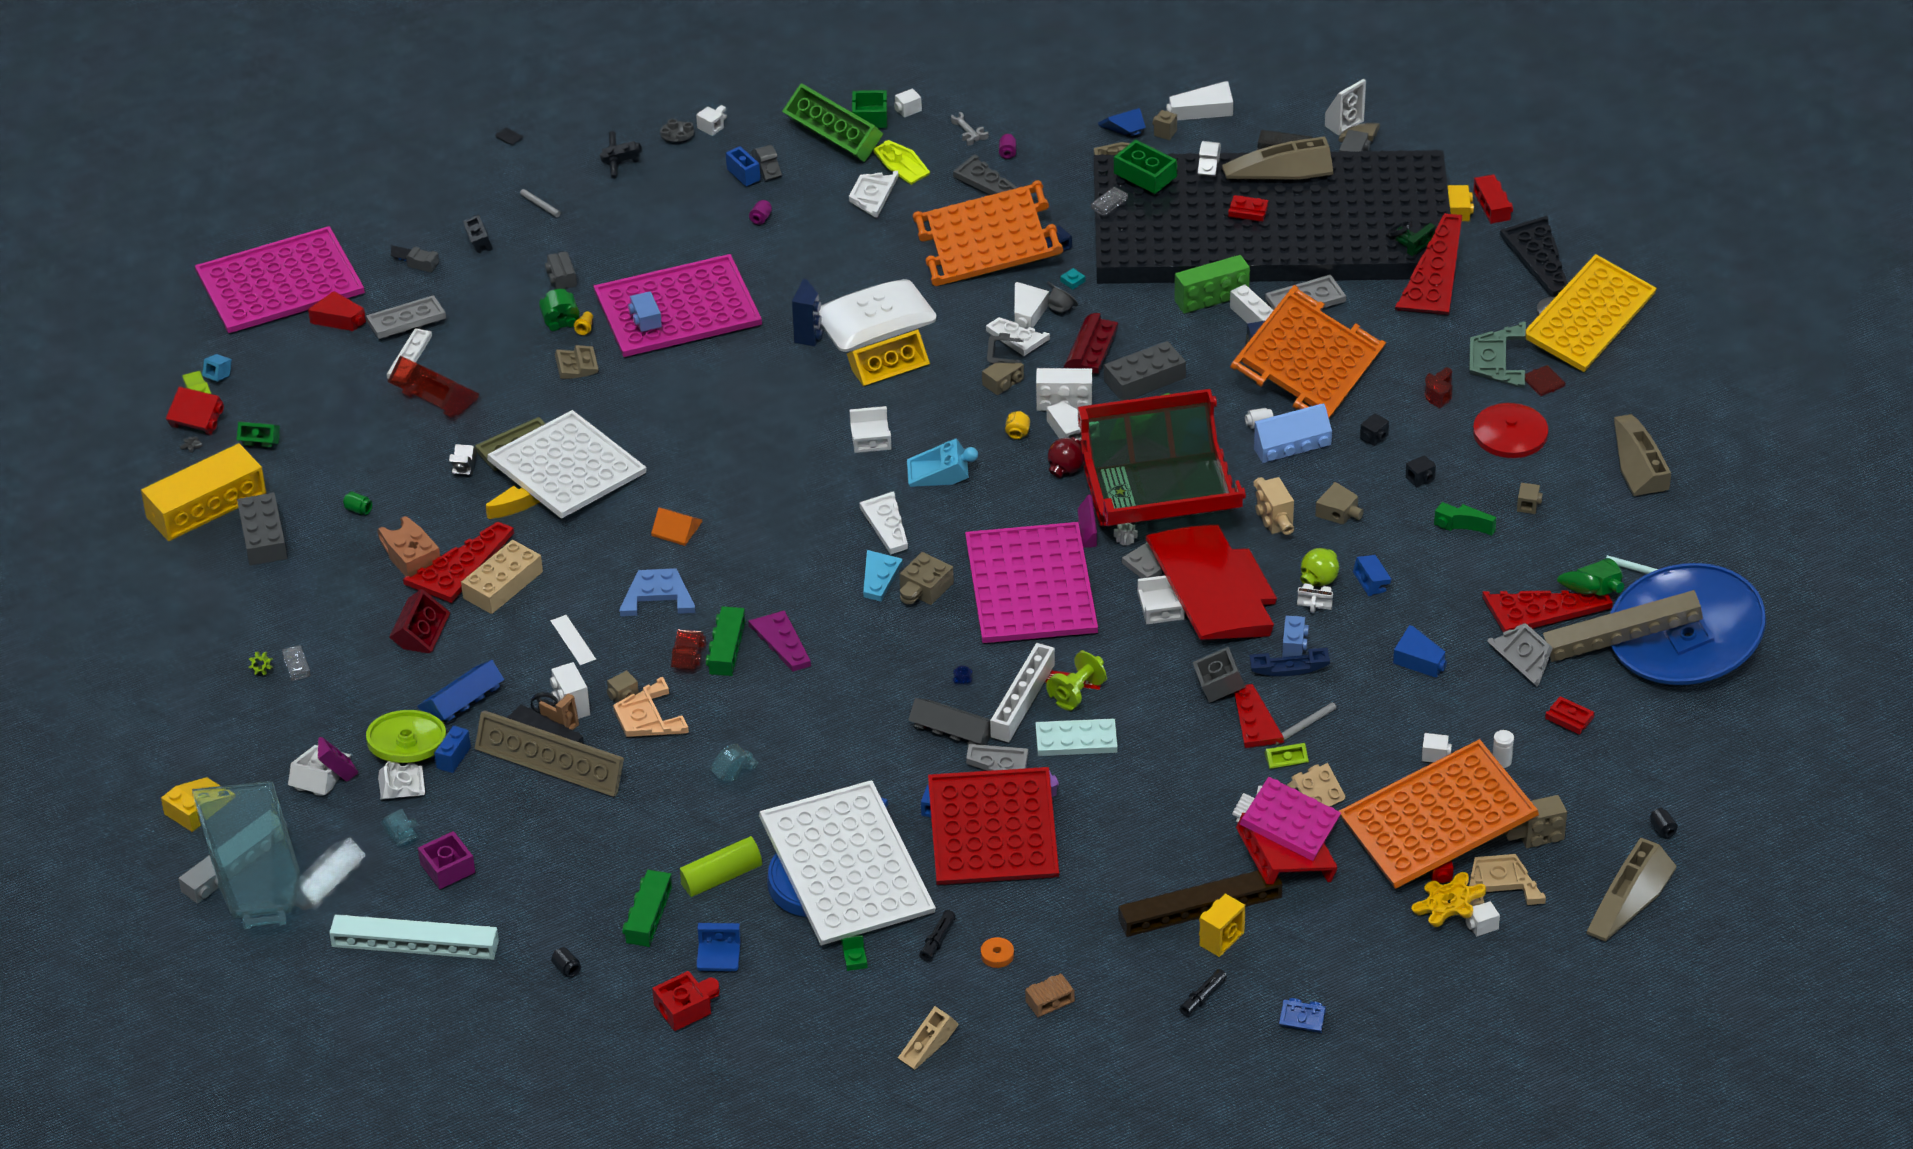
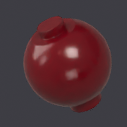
M1074 437L1060 438L1050 446L1048 450V462L1051 466L1049 472L1061 478L1063 474L1070 475L1076 473L1083 466L1084 454H1082L1081 442Z

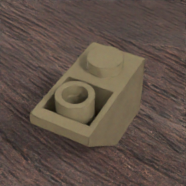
M994 363L982 371V385L996 395L1024 379V364Z

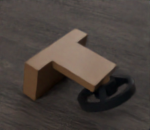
M546 692L537 693L531 698L530 705L535 712L547 716L571 730H574L579 725L573 695L568 693L559 702L553 694ZM540 697H549L553 699L555 702H549L545 699L542 700ZM535 699L538 702V709L533 705Z

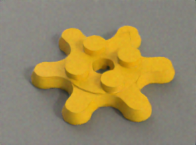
M1466 872L1456 874L1454 879L1448 884L1442 885L1437 881H1430L1424 886L1429 897L1414 903L1411 909L1416 915L1432 913L1428 921L1433 927H1440L1448 917L1453 915H1460L1467 919L1473 915V906L1469 903L1474 899L1483 897L1486 894V886L1484 884L1466 886L1469 882V875Z

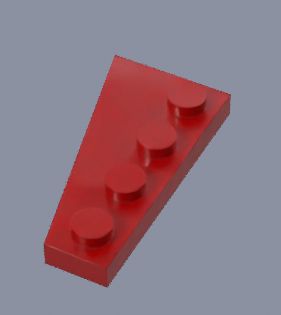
M1245 685V688L1234 692L1244 747L1276 744V742L1278 744L1284 743L1282 733L1254 685Z

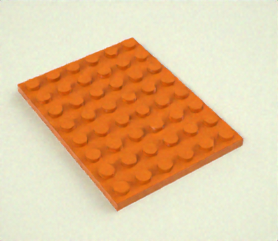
M1480 739L1339 810L1341 812V819L1395 889L1539 815L1538 809Z

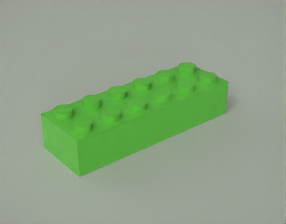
M802 83L782 111L791 120L863 162L867 160L883 136V133L873 124Z

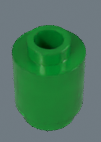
M353 491L346 494L343 499L345 509L360 515H367L372 509L373 503L368 497Z

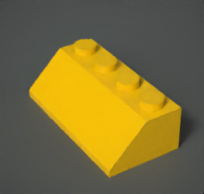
M919 329L847 353L851 369L863 386L930 364Z

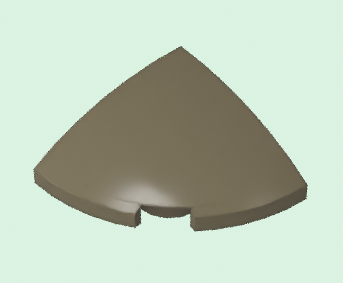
M1362 123L1348 129L1369 133L1368 140L1373 142L1374 136H1377L1380 128V123ZM1348 129L1340 135L1338 141L1343 142Z

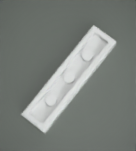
M414 329L389 369L387 379L405 382L432 338L431 331Z

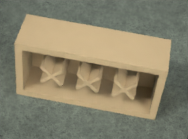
M511 540L461 581L463 598L493 614L543 572L541 555L515 540Z

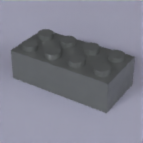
M1168 341L1104 364V382L1121 401L1135 398L1186 378V361Z
M275 493L237 499L249 565L287 559Z

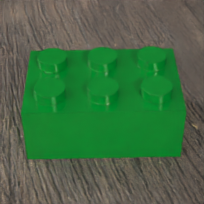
M1135 139L1114 156V174L1156 194L1177 177V160Z

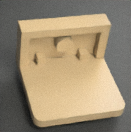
M1328 763L1319 766V764L1314 765L1308 769L1309 772L1305 774L1300 772L1292 776V781L1287 784V786L1299 789L1301 793L1327 806L1335 805L1345 799V794Z

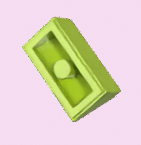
M1305 743L1270 748L1264 752L1269 769L1309 763Z

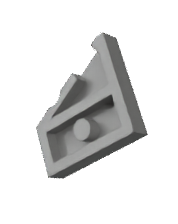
M1148 542L1122 557V564L1140 578L1156 577L1162 574V568Z

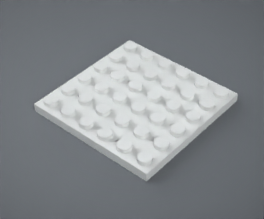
M573 410L489 453L487 459L561 519L646 473V466Z

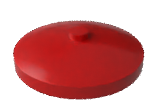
M1501 403L1487 407L1477 415L1474 420L1473 436L1477 444L1488 453L1504 458H1521L1538 452L1545 445L1548 438V424L1545 418L1533 408L1516 403Z

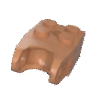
M407 516L400 518L402 528L392 531L385 527H380L377 529L380 542L389 555V559L405 577H412L417 574L418 569L422 567L425 569L432 565L433 560L440 557V550L420 526Z

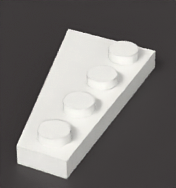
M894 491L859 502L861 511L890 555L908 549Z

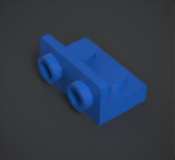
M1296 998L1283 1000L1279 1026L1321 1033L1326 1008L1319 1002L1301 1003V1000Z

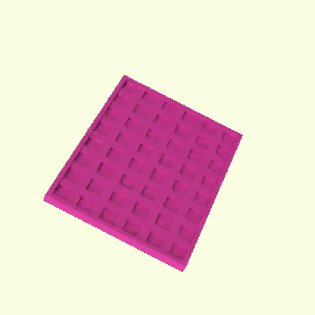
M1079 522L965 532L982 643L1098 633V624Z

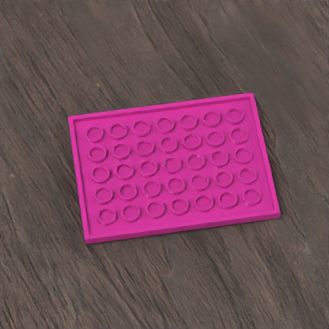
M330 226L195 265L196 273L228 333L304 312L333 291L345 298L365 293L360 279Z
M731 254L594 285L595 295L623 357L762 325V318ZM651 291L661 313L662 327L641 332L638 325L635 326L633 314L629 313L628 304H630V296Z

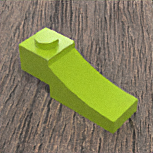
M200 371L182 375L186 388L211 394L208 384L204 381Z

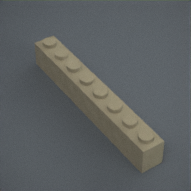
M1695 590L1544 632L1543 636L1544 640L1553 648L1550 660L1554 662L1702 620L1703 616Z

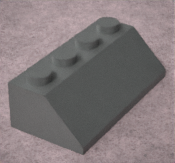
M915 698L908 720L914 722L915 727L925 729L927 726L932 728V732L940 735L946 732L950 734L952 739L959 741L962 738L967 739L968 744H987L991 738V719L929 699Z

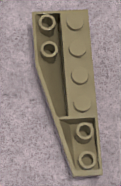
M1325 136L1269 146L1222 165L1226 179H1308L1333 174L1330 147Z
M1632 414L1614 417L1620 469L1633 496L1669 490L1671 472L1645 427Z
M1640 837L1605 894L1587 930L1588 935L1607 941L1660 895L1677 866L1659 844Z

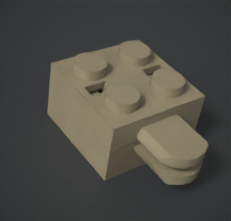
M921 552L899 573L900 599L905 604H913L919 599L932 605L954 583L953 566Z
M1559 795L1532 800L1531 802L1538 809L1539 815L1505 832L1508 840L1521 838L1526 848L1564 840L1567 810Z

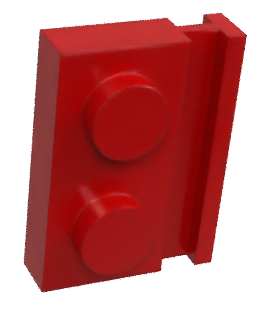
M1234 195L1228 211V217L1263 221L1268 208V200Z
M1560 696L1550 707V710L1546 712L1545 719L1580 735L1582 729H1585L1593 720L1595 712Z

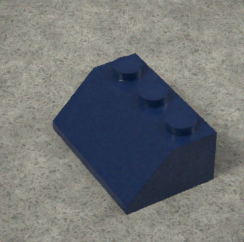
M807 279L802 280L792 300L794 343L815 347L817 341L821 340L823 333L822 329H820L822 316L819 315L821 302H819L818 293Z

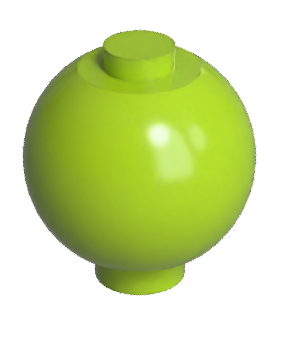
M1316 548L1306 553L1301 561V582L1303 584H1311L1312 586H1326L1332 583L1339 572V562L1336 553L1324 548Z

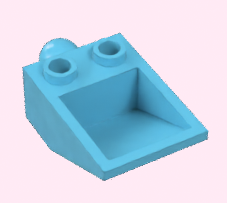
M956 438L907 459L908 484L910 487L953 485L969 478L968 462H973L978 458V451L973 447L964 449Z

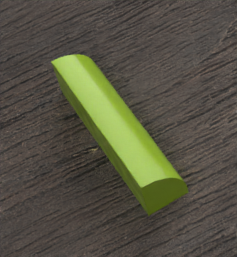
M752 836L681 867V885L690 897H693L762 866V858L757 844Z

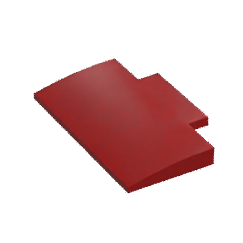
M1219 525L1184 527L1146 536V541L1200 640L1266 637L1271 635L1274 623L1263 605L1275 604L1277 597L1249 548L1232 549Z

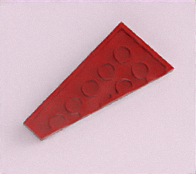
M1444 213L1434 236L1427 245L1424 255L1420 258L1407 287L1404 289L1399 302H1397L1395 310L1449 315L1462 215Z
M501 522L494 523L481 531L480 536L473 540H466L464 542L465 545L460 548L455 547L433 560L432 565L425 569L423 567L418 569L417 574L412 577H405L403 579L404 585L417 590L423 589L430 595L452 603L462 592L461 581L500 550L514 534V527Z
M1561 590V593H1551V591H1520L1518 594H1508L1507 591H1500V594H1490L1489 591H1482V598L1503 632L1513 630L1524 623L1531 628H1536L1613 607V602L1608 594L1601 596L1594 593H1569V590Z

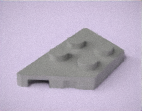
M1524 623L1513 630L1503 632V636L1487 640L1490 645L1534 685H1539L1553 648L1531 627Z

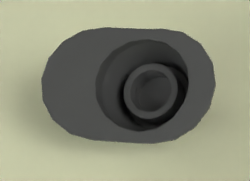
M1047 281L1048 286L1052 289L1048 297L1050 309L1059 313H1065L1073 306H1078V302L1074 297Z

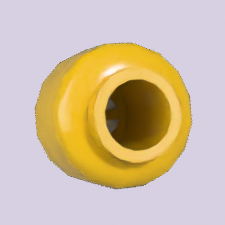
M1021 411L1010 413L1006 419L1005 432L1013 439L1025 437L1029 432L1030 418Z

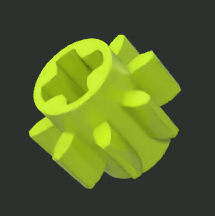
M257 651L255 652V658H249L252 661L249 668L255 670V675L260 671L265 675L267 674L266 669L273 668L270 665V661L273 658H268L266 656L267 652L260 655ZM263 660L264 664L258 666L257 662Z

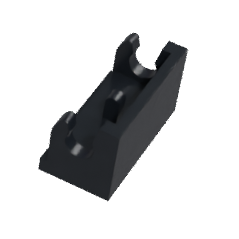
M480 215L464 220V226L476 251L481 253L480 246L485 245L488 251L493 250Z

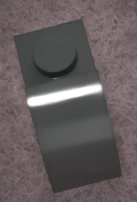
M772 145L752 150V157L760 164L764 181L782 176L777 161L778 156Z

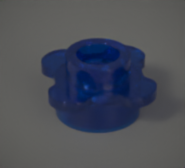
M958 666L953 670L955 675L953 682L961 684L971 683L972 670L967 666Z

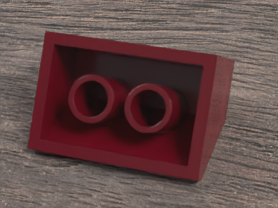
M421 589L407 599L389 638L402 649L431 653L450 612Z

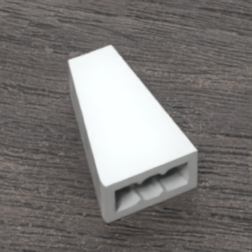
M1225 81L1169 97V104H1166V110L1177 114V120L1233 116V99L1229 83Z

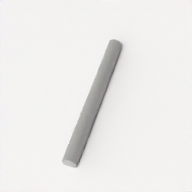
M1332 702L1282 732L1284 740L1334 711L1336 705Z

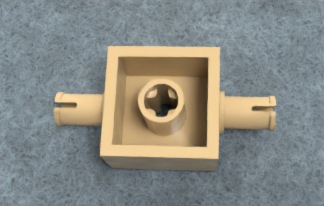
M1262 477L1257 478L1253 484L1257 489V505H1255L1257 515L1262 517L1264 526L1270 530L1271 534L1283 532L1285 535L1291 534L1294 531L1293 498L1279 477L1265 480Z

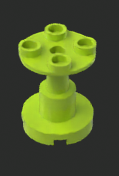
M1083 650L1078 652L1074 658L1078 672L1076 674L1070 673L1067 676L1060 673L1052 675L1046 682L1049 696L1051 698L1055 697L1057 700L1056 704L1065 710H1073L1082 701L1080 690L1084 687L1083 682L1085 680L1094 685L1103 684L1107 680L1102 658L1093 656Z

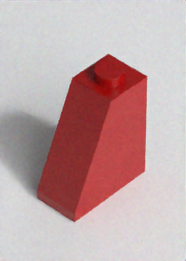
M335 291L308 309L310 323L315 325L354 331L366 322L364 308Z

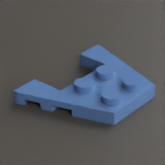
M677 568L638 570L620 607V616H637L638 602L677 600L678 614L695 613V605Z

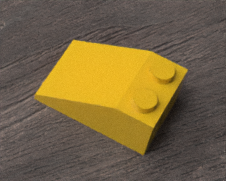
M205 777L175 786L161 797L166 816L193 832L235 798V794Z

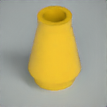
M584 312L575 321L574 329L579 335H586L591 331L593 319L591 312Z

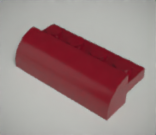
M1101 313L1088 315L1083 321L1063 368L1092 369V373H1099L1118 329V322L1101 319Z

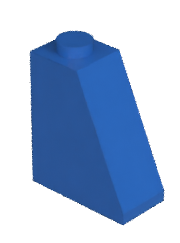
M1408 626L1394 649L1393 664L1435 678L1446 668L1445 651L1414 626Z

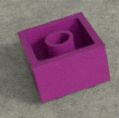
M454 831L418 847L420 865L439 889L475 873L473 855Z

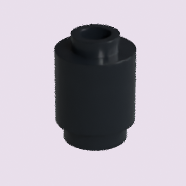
M1657 808L1650 814L1651 823L1661 837L1669 838L1676 833L1678 825L1667 810Z
M566 947L554 951L551 962L563 975L574 977L579 973L581 969L580 962Z

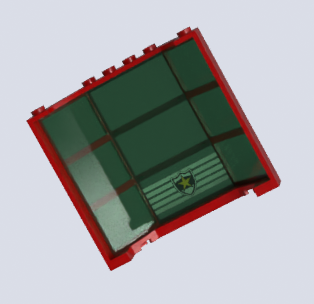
M1211 389L1078 407V427H1080L1081 431L1080 442L1085 461L1084 471L1100 526L1243 507V499H1246L1244 487L1241 488L1239 480L1235 481V488L1231 487L1232 477L1227 474L1228 465L1227 462L1223 461L1224 452L1223 449L1219 448L1214 420V407H1217L1216 396H1212Z

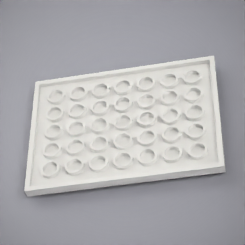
M872 780L760 811L759 817L820 945L935 913L936 907Z

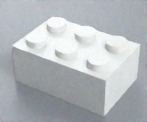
M1037 368V411H1047L1046 407L1065 402L1077 410L1080 406L1092 405V369Z

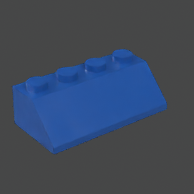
M489 660L475 666L418 704L417 707L423 712L436 716L441 721L444 720L446 723L455 717L454 713L458 710L463 712L470 707L469 703L473 700L477 702L484 698L486 691L492 692L499 688V683L504 678L493 660Z

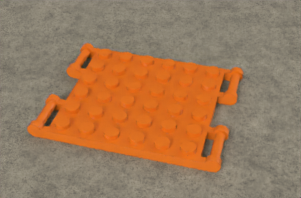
M1036 180L1031 185L1018 187L924 213L920 211L915 212L913 220L918 227L919 240L928 241L934 239L938 252L937 257L931 255L925 259L926 265L931 272L932 285L940 286L1061 254L1063 247L1059 243L1056 226L1050 224L1045 229H1042L1037 212L1046 210L1049 207V203L1045 199L1042 190V182ZM1036 192L1038 203L1034 204L1031 194ZM924 221L929 222L931 231H926ZM1050 236L1052 247L1048 248L1045 237ZM936 266H942L943 276L938 274Z
M1293 285L1235 358L1230 368L1234 371H1240L1257 382V385L1260 387L1263 386L1267 379H1270L1298 397L1292 406L1296 410L1309 407L1303 401L1311 406L1324 403L1328 418H1330L1377 355L1383 350L1386 342L1380 341L1362 330L1356 323L1351 330L1321 311L1325 305L1323 302L1316 301L1300 291L1299 287ZM1241 362H1243V363L1246 364L1247 366L1251 367L1252 369H1254V370L1257 371L1258 373L1262 374V376L1258 375L1257 373L1253 372L1252 370H1250V369L1247 368L1246 366L1242 365Z

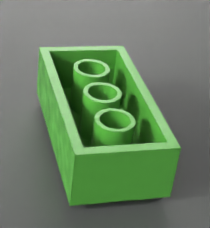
M1238 255L1175 273V302L1183 314L1230 301L1231 290L1242 285L1249 287L1250 267L1243 257Z

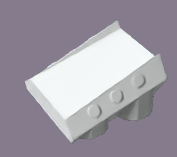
M388 761L379 770L380 800L425 795L422 766L413 763L400 766L397 762Z

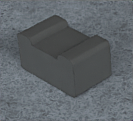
M413 247L406 256L408 267L432 272L439 263L437 252L420 250L419 247Z

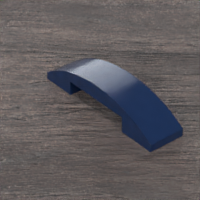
M1328 647L1308 649V655L1270 658L1269 653L1250 655L1251 670L1255 673L1269 676L1301 675L1319 670L1330 664Z

